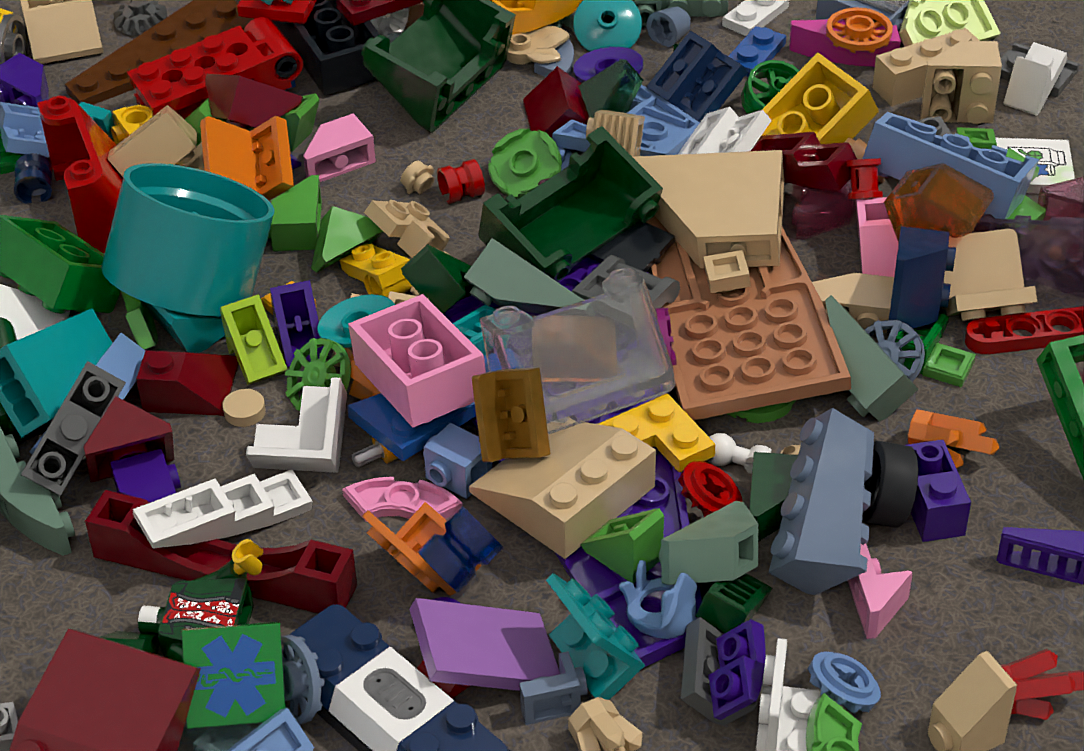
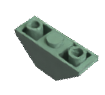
M734 501L661 539L659 561L661 564L662 583L675 585L681 573L688 574L695 583L735 580L758 567V522L744 502Z

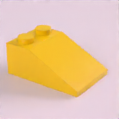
M817 52L762 109L772 121L761 136L815 132L820 144L844 143L848 138L853 139L875 117L879 110L869 89Z

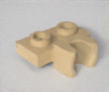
M372 200L364 212L389 237H400L401 239L397 244L411 258L427 244L443 251L449 242L450 237L428 217L430 215L429 211L415 201L405 203L395 200Z

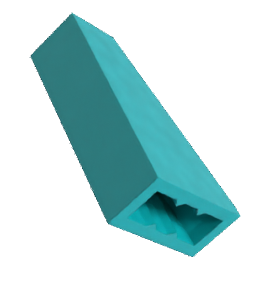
M89 309L7 344L0 349V403L21 437L55 417L87 361L96 365L113 342L93 309Z

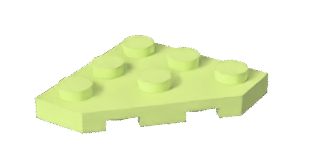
M909 0L899 36L906 47L922 42L925 39L938 37L963 28L968 29L980 41H990L997 38L1001 33L984 0Z

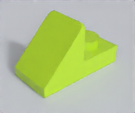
M259 294L220 307L229 354L235 353L247 385L285 373L288 370Z

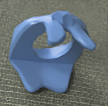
M640 560L636 571V587L630 581H625L619 586L627 603L628 619L641 633L656 638H674L685 633L687 624L696 620L695 594L697 585L686 573H681L678 576L675 585L663 584L662 578L649 581L646 578V561ZM665 590L661 601L662 612L652 613L642 609L641 602L643 598L655 591Z

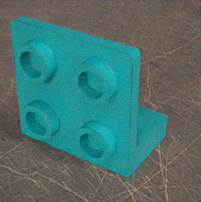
M552 573L546 581L571 614L549 636L562 653L569 652L574 668L582 667L587 688L595 698L599 697L609 700L645 667V664L634 651L639 645L626 629L620 625L616 628L610 618L614 615V612L600 596L594 594L591 597L575 579L572 578L567 583Z

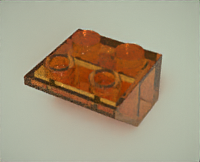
M941 163L907 171L886 198L884 204L899 243L901 226L950 232L953 238L971 233L994 199V195L991 189Z

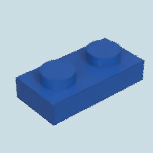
M755 26L732 51L729 57L742 64L748 70V73L745 75L748 77L751 70L758 63L772 60L786 44V35L774 32L769 28Z

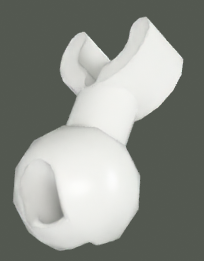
M716 433L709 437L716 444L715 456L707 461L714 466H725L731 462L744 466L748 473L752 474L754 452L771 453L772 449L767 446L756 445L749 450L736 446L733 438L727 434Z

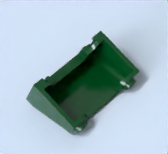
M422 0L423 5H425L423 15L394 41L390 43L389 38L384 35H378L375 38H370L362 49L364 66L416 123L431 133L437 130L501 70L507 59L516 15L490 0Z
M600 126L587 135L586 140L590 143V146L586 152L581 155L577 152L570 155L568 167L518 200L512 194L504 199L497 193L483 202L478 236L486 246L493 238L559 282L580 261L639 221L644 223L653 218L660 208L658 202L663 187L603 126Z

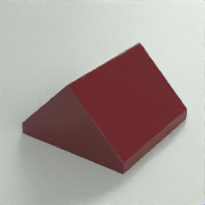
M558 66L523 98L530 131L539 132L538 130L546 132L551 138L553 132L571 119L587 125L588 119L590 117L594 118L595 112L598 111L593 91Z
M115 396L84 445L91 483L113 477L110 462L162 449L166 462L175 460L173 432L170 423Z

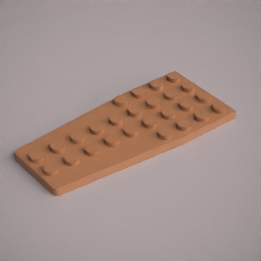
M655 216L647 221V223L668 232ZM783 227L781 233L780 266L748 267L751 287L739 288L729 292L711 293L705 268H699L676 240L660 257L661 262L652 266L654 276L661 279L670 277L680 282V291L676 300L672 303L666 302L662 307H668L671 321V336H673L674 340L672 348L675 352L677 365H673L674 385L681 408L692 420L706 419L713 416L851 389V376L833 329L830 327L821 298Z

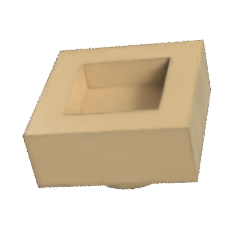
M743 250L703 257L711 293L729 292L739 288L751 287L750 274Z

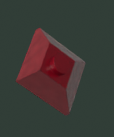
M207 73L205 79L212 117L243 129L256 128L274 116L281 117L300 105L303 96L242 76Z
M145 350L136 378L142 409L146 412L224 416L223 401L231 393L239 365L237 357L231 355Z

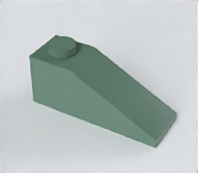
M493 238L464 276L465 280L472 287L469 293L488 307L494 302L502 309L586 320H591L595 314L588 302Z
M830 295L825 300L830 327L833 329L851 376V389L849 391L852 394L847 400L861 416L865 417L870 412L880 422L888 418L918 388L850 313Z

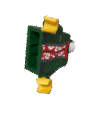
M245 539L234 548L232 560L219 570L191 581H178L173 584L166 607L144 605L141 607L138 617L139 632L158 634L163 656L184 663L182 629L249 624L254 604L248 578L245 577H247V573L254 576L261 572L262 562L257 557L263 554V549L252 540Z

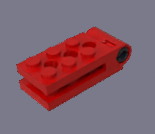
M259 17L250 21L244 30L238 25L217 35L208 36L200 42L185 48L176 49L171 54L152 62H145L139 67L127 71L131 85L137 92L134 96L138 105L149 107L152 110L153 116L168 105L185 119L208 98L205 83L207 73L242 76L286 90L292 87L290 81L297 78L301 73L303 60L270 19Z

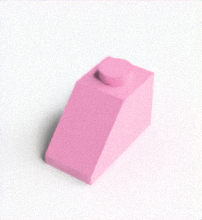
M354 113L321 124L303 155L306 178L311 175H319L320 182L376 162L373 135Z

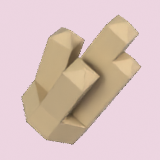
M597 697L584 702L568 718V730L576 741L579 751H635L642 746V731L622 717L610 700Z

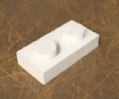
M744 0L723 17L722 26L747 36L755 26L764 27L789 7V0Z

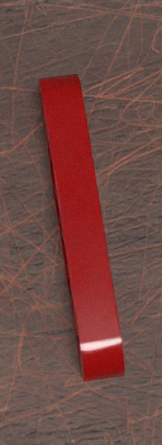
M1084 306L974 319L966 327L965 345L968 349L978 354H996L1046 348L1049 342L1084 335ZM1063 325L1070 328L1071 331H1057L1052 326ZM1018 329L1026 330L1032 336H1020L1013 331Z

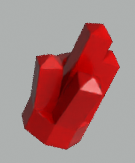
M1048 649L1009 664L1000 665L1017 684L1011 714L1047 720L1054 710L1048 700L1039 699V697L1071 694L1073 691L1084 690V671L1043 673L1057 666V654Z

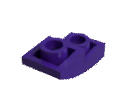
M752 619L716 638L720 669L709 674L713 714L716 719L722 720L756 702L760 694L766 658L765 634L763 624Z

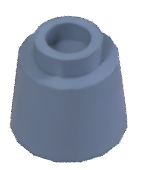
M670 7L656 11L647 20L648 35L651 40L670 48L690 30V16L680 7Z

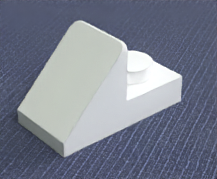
M1033 42L1026 57L1018 56L1015 60L1003 104L1037 116L1067 61V53Z

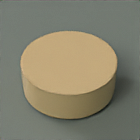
M252 389L236 390L227 395L223 401L225 419L234 426H252L261 421L266 413L263 396Z

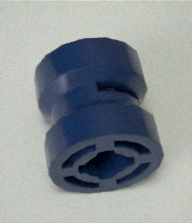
M31 153L20 157L15 163L14 193L16 198L26 204L32 203V196L41 195L40 202L47 201L52 192L51 162L40 154Z

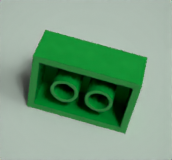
M0 215V276L12 279L18 283L17 288L20 291L36 296L43 301L42 306L45 309L55 313L63 314L66 310H75L82 313L89 309H93L94 312L111 313L114 310L121 290L112 285L103 275L101 267L104 254L55 221Z

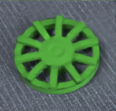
M313 338L300 350L296 349L294 352L295 357L291 362L289 370L285 372V376H287V391L285 393L296 410L300 411L302 395L299 397L298 392L303 389V386L330 387L331 378H341L347 391L351 376V365L346 350L339 343L326 338ZM324 346L318 359L317 348ZM332 348L337 354L326 362L328 353ZM309 354H310V358H311V361H310V362L306 359V357H307ZM340 361V374H336L334 365ZM301 365L305 367L304 371H299ZM297 377L302 378V381L297 383Z

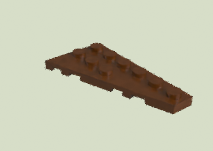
M193 0L65 83L66 92L78 104L85 102L95 105L134 90L129 81L127 71L135 69L145 62H152L171 54L176 49L188 47L204 40L208 36L217 35L238 25L244 30L246 25L254 18L238 16V3L235 0Z

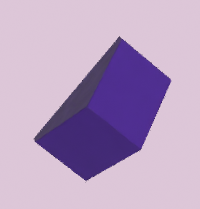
M310 280L270 288L275 329L287 367H290L295 357L294 352L296 349L300 350L310 339L320 338L317 328L319 320ZM324 346L317 348L318 359ZM310 354L306 357L309 362L311 361Z

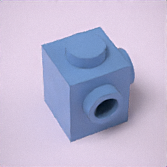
M449 423L437 435H433L424 446L425 477L435 485L444 487L466 499L471 495L469 486L492 469V462H483L479 437L452 423Z

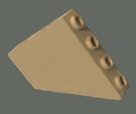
M782 150L633 157L663 187L658 202L660 208L655 217L670 234L675 236V240L699 268H704V256L743 250L747 267L780 266L785 184Z

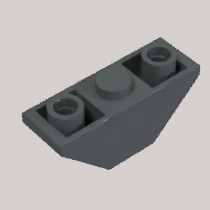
M87 361L25 466L21 476L61 496L85 456L84 445L115 396H119L126 382Z

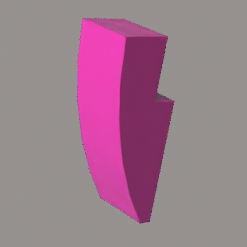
M844 19L838 21V23L846 25ZM827 20L791 21L790 51L812 58L818 52L830 62L875 67L877 55L900 48L901 44L897 25H893L892 37L887 46L875 49L873 53L869 51L850 53L849 49L840 46L836 48L833 42L826 36ZM880 26L874 30H885V27ZM832 27L834 31H842Z

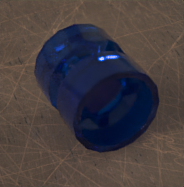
M463 506L445 522L446 533L444 535L434 533L417 550L419 555L457 593H460L477 576L475 567L478 564L487 566L504 549Z

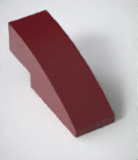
M815 132L761 136L751 150H782L785 182L822 190H841L851 179V168L847 167L846 160L857 159L849 142L820 144Z

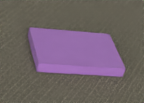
M416 598L410 607L428 677L432 682L520 691L519 683L560 674L540 613Z

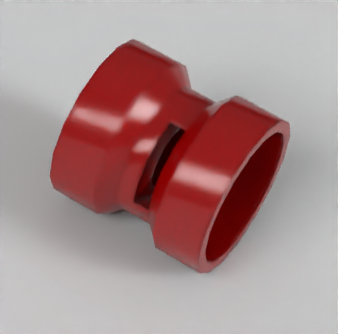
M475 159L464 161L456 168L449 165L437 169V181L442 195L449 193L448 204L458 202L466 195L473 198L485 193L484 177Z

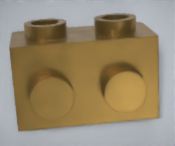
M540 367L502 369L474 375L472 377V386L483 462H494L505 458H540L551 455Z

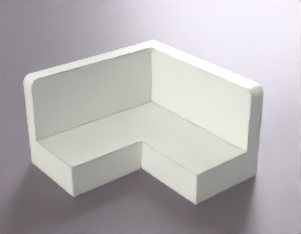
M331 378L330 387L303 386L299 426L256 424L254 446H248L246 450V457L253 468L338 473L347 392L341 378Z

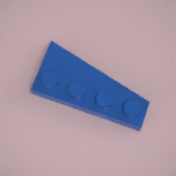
M504 350L484 356L486 373L502 369L527 368ZM382 393L347 405L348 418L402 461L424 449L427 441L433 435H437L449 423L459 427L476 416L475 402L466 407L456 409L413 428Z

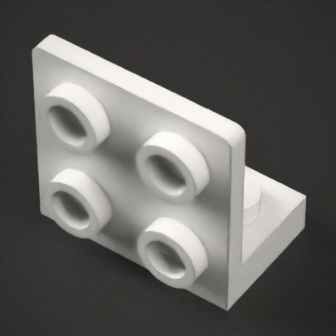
M777 639L776 656L766 655L763 684L766 685H763V692L761 694L758 721L760 724L758 727L756 751H807L806 727L808 717L815 701L821 696V691L783 686L787 639Z

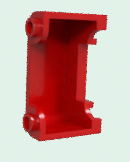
M54 96L49 100L37 102L52 171L56 181L62 180L64 177L77 236L100 252L105 253L123 179L121 174L107 159L109 151L117 144L75 100L65 96Z

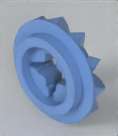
M820 652L814 656L807 668L811 674V684L821 689V695L825 693L837 704L845 706L852 713H856L858 710L869 712L880 699L879 685L870 671L860 662L847 655L834 652Z

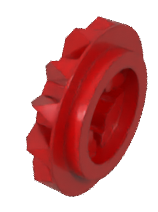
M702 461L691 462L686 465L678 479L683 487L681 492L683 497L690 499L692 502L691 508L701 510L704 517L734 501L743 502L741 493L732 478L722 469L710 463Z

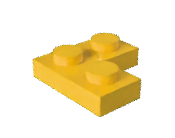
M668 393L598 423L599 425L622 428L652 448L656 447L678 472H682L686 465L691 462H703L715 456L716 444Z

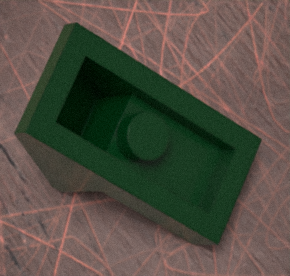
M428 244L401 268L402 274L417 292L429 298V301L442 314L457 301L471 296L469 292L472 287L464 278L471 265Z

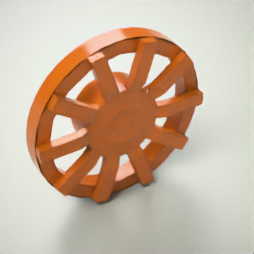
M847 8L837 11L829 17L826 26V36L833 42V45L836 48L840 46L849 49L850 53H855L856 51H869L873 53L875 49L887 46L893 31V25L888 17L878 11L867 8ZM844 19L846 25L840 24L838 21ZM882 25L885 27V30H874ZM832 27L842 31H834Z

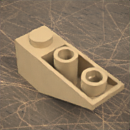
M851 273L812 282L821 298L827 316L825 300L832 295L843 307H849L850 315L864 330L874 324L875 321L889 320L894 277Z

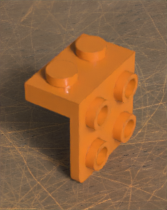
M207 116L200 121L204 171L244 184L263 195L269 201L294 186L287 120L274 116L252 131L211 116Z
M426 502L421 505L396 534L369 510L362 515L372 525L366 533L433 593L440 586L448 595L452 596L465 585L489 558Z

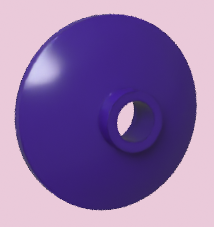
M604 47L582 55L575 62L573 69L575 77L584 84L598 87H615L638 76L643 69L644 63L642 56L633 49Z

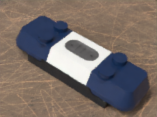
M331 605L290 634L296 637H303L305 639L304 643L318 657L316 664L320 678H324V686H321L320 702L322 703L321 711L316 713L358 751H511L499 738L479 722L478 716L471 706L457 704L383 641L382 634L376 625L367 622L362 623L345 607ZM283 646V647H282V655H283V656L286 658V660H287L286 653H285V649H284V646Z

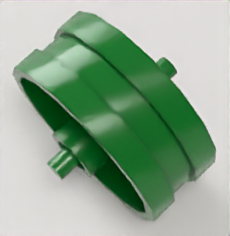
M767 60L758 63L751 70L741 93V102L746 113L750 114L762 110L800 70L792 64L781 60ZM767 78L768 84L761 81L760 79ZM752 87L756 88L762 93L755 94Z

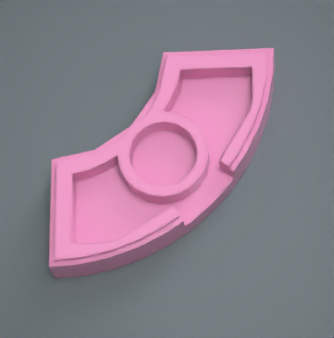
M380 477L354 483L342 489L343 497L361 517L369 510L377 518L400 516L410 519L424 502L428 503L445 519L463 510L462 502L455 495L440 486L424 480L413 483L395 481L394 477Z

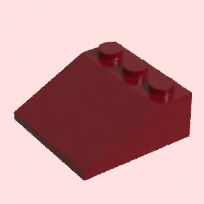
M67 629L17 723L9 751H177L201 668L75 629Z

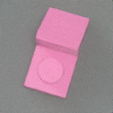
M865 543L864 545L861 544L860 554L868 558L867 572L847 581L866 638L871 639L879 635L909 598L913 574L911 571L881 574L878 559L871 558Z

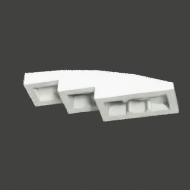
M291 469L260 482L255 474L220 486L215 478L133 509V516L152 548L221 539L271 526L311 510L312 499Z

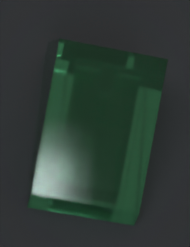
M620 59L579 85L589 117L594 118L595 112L599 110L621 113L629 111L643 79L627 60Z

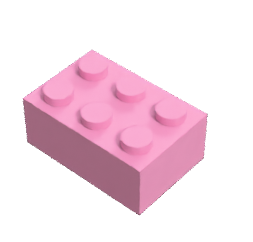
M423 294L348 323L355 365L413 428L475 402L472 377L486 373L484 355Z

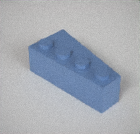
M886 112L875 122L862 159L881 158V165L877 166L879 176L899 179L906 182V186L912 190L929 192L939 196L945 204L952 207L967 208L976 212L977 216L982 220L991 223L1000 222L1003 224L1024 200L1039 159L1025 156L1023 162L1006 157L1007 149L992 145L991 149L974 147L969 141V137L960 134H944L942 137L936 135L937 129L934 126Z

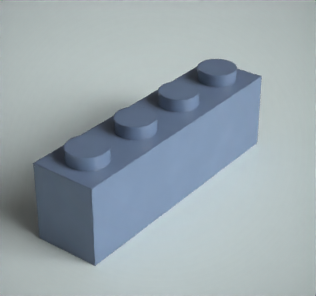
M833 408L816 418H810L800 432V440L802 442L798 458L790 471L792 482L789 494L781 507V515L783 517L779 533L771 546L773 557L768 572L804 593L817 595L867 572L868 558L860 554L861 544L864 545L869 540V526L862 523V513L870 507L871 492L864 489V482L872 475L874 432Z

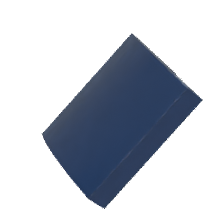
M690 30L646 87L698 122H701L707 113L720 109L748 73V70L742 64L720 52L712 43Z

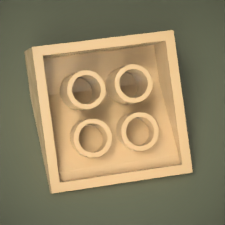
M558 418L547 427L551 455L540 458H506L469 486V492L566 559L580 548L581 543L610 519L617 518L655 487L656 450L622 428Z

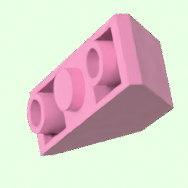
M896 196L855 200L862 274L894 277L900 238Z

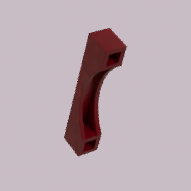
M108 490L103 492L85 520L93 557L187 581L219 570L232 560V552L237 544L215 539L189 545L152 548L133 516V509L150 502L146 499ZM312 539L292 546L262 548L263 554L257 557L262 562L261 572L254 576L247 573V577H245L248 578L252 597L315 613H320L331 605H341L346 608L357 588L353 549Z

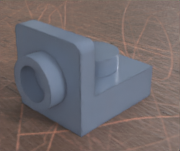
M569 652L559 653L560 674L538 677L531 681L519 683L521 712L525 725L570 716L581 705V696L587 695L586 679L581 666L574 668Z

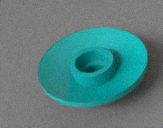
M583 0L577 7L573 20L575 36L581 46L589 52L604 47L632 48L640 36L642 26L640 12L632 0ZM604 15H611L614 21L607 24L601 18Z
M374 294L346 299L330 308L321 317L317 327L320 338L333 340L343 348L352 347L348 323L395 304L385 296Z

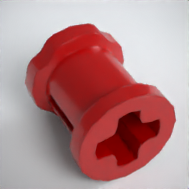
M881 158L846 160L847 167L851 168L852 191L848 193V199L883 197V192L878 189L877 166L881 165Z

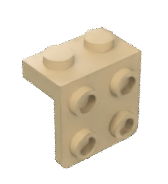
M1013 229L949 236L948 247H956L953 272L945 271L943 283L951 284L948 308H946L948 316L961 315L962 321L985 318L987 311L1001 310V316L1026 313L1025 307L1037 302L1035 286L1024 287L1018 237Z

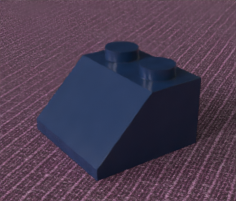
M901 226L889 320H899L914 329L936 322L940 307L948 308L951 284L943 283L945 271L953 272L956 247H948L950 232Z

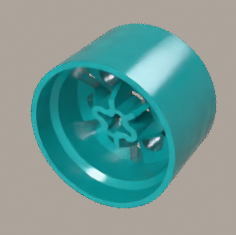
M146 163L131 166L125 170L102 262V273L116 288L146 303L181 313L221 316L220 307L252 297L274 216V207L267 198L252 188L215 173L186 166L162 163Z

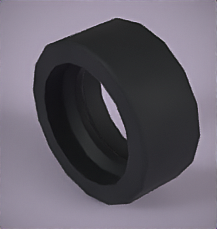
M878 440L874 441L872 475L864 482V489L871 492L870 507L862 513L863 522L899 528L905 523L911 512L918 485V461L913 447Z

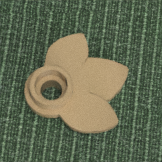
M554 26L514 34L511 36L507 59L514 64H526L531 61L546 64L560 61V54L555 48L569 39V34L565 30Z

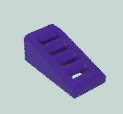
M1003 527L996 561L999 564L1084 585V531ZM1014 545L1022 546V551H1013ZM1032 549L1038 550V551H1041V552H1032Z

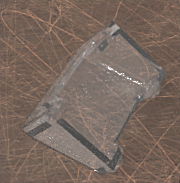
M621 268L612 271L609 277L602 283L604 294L535 317H531L515 306H504L496 309L492 315L479 318L489 372L502 369L540 367L548 435L670 392L675 387L673 365L644 277L633 268Z

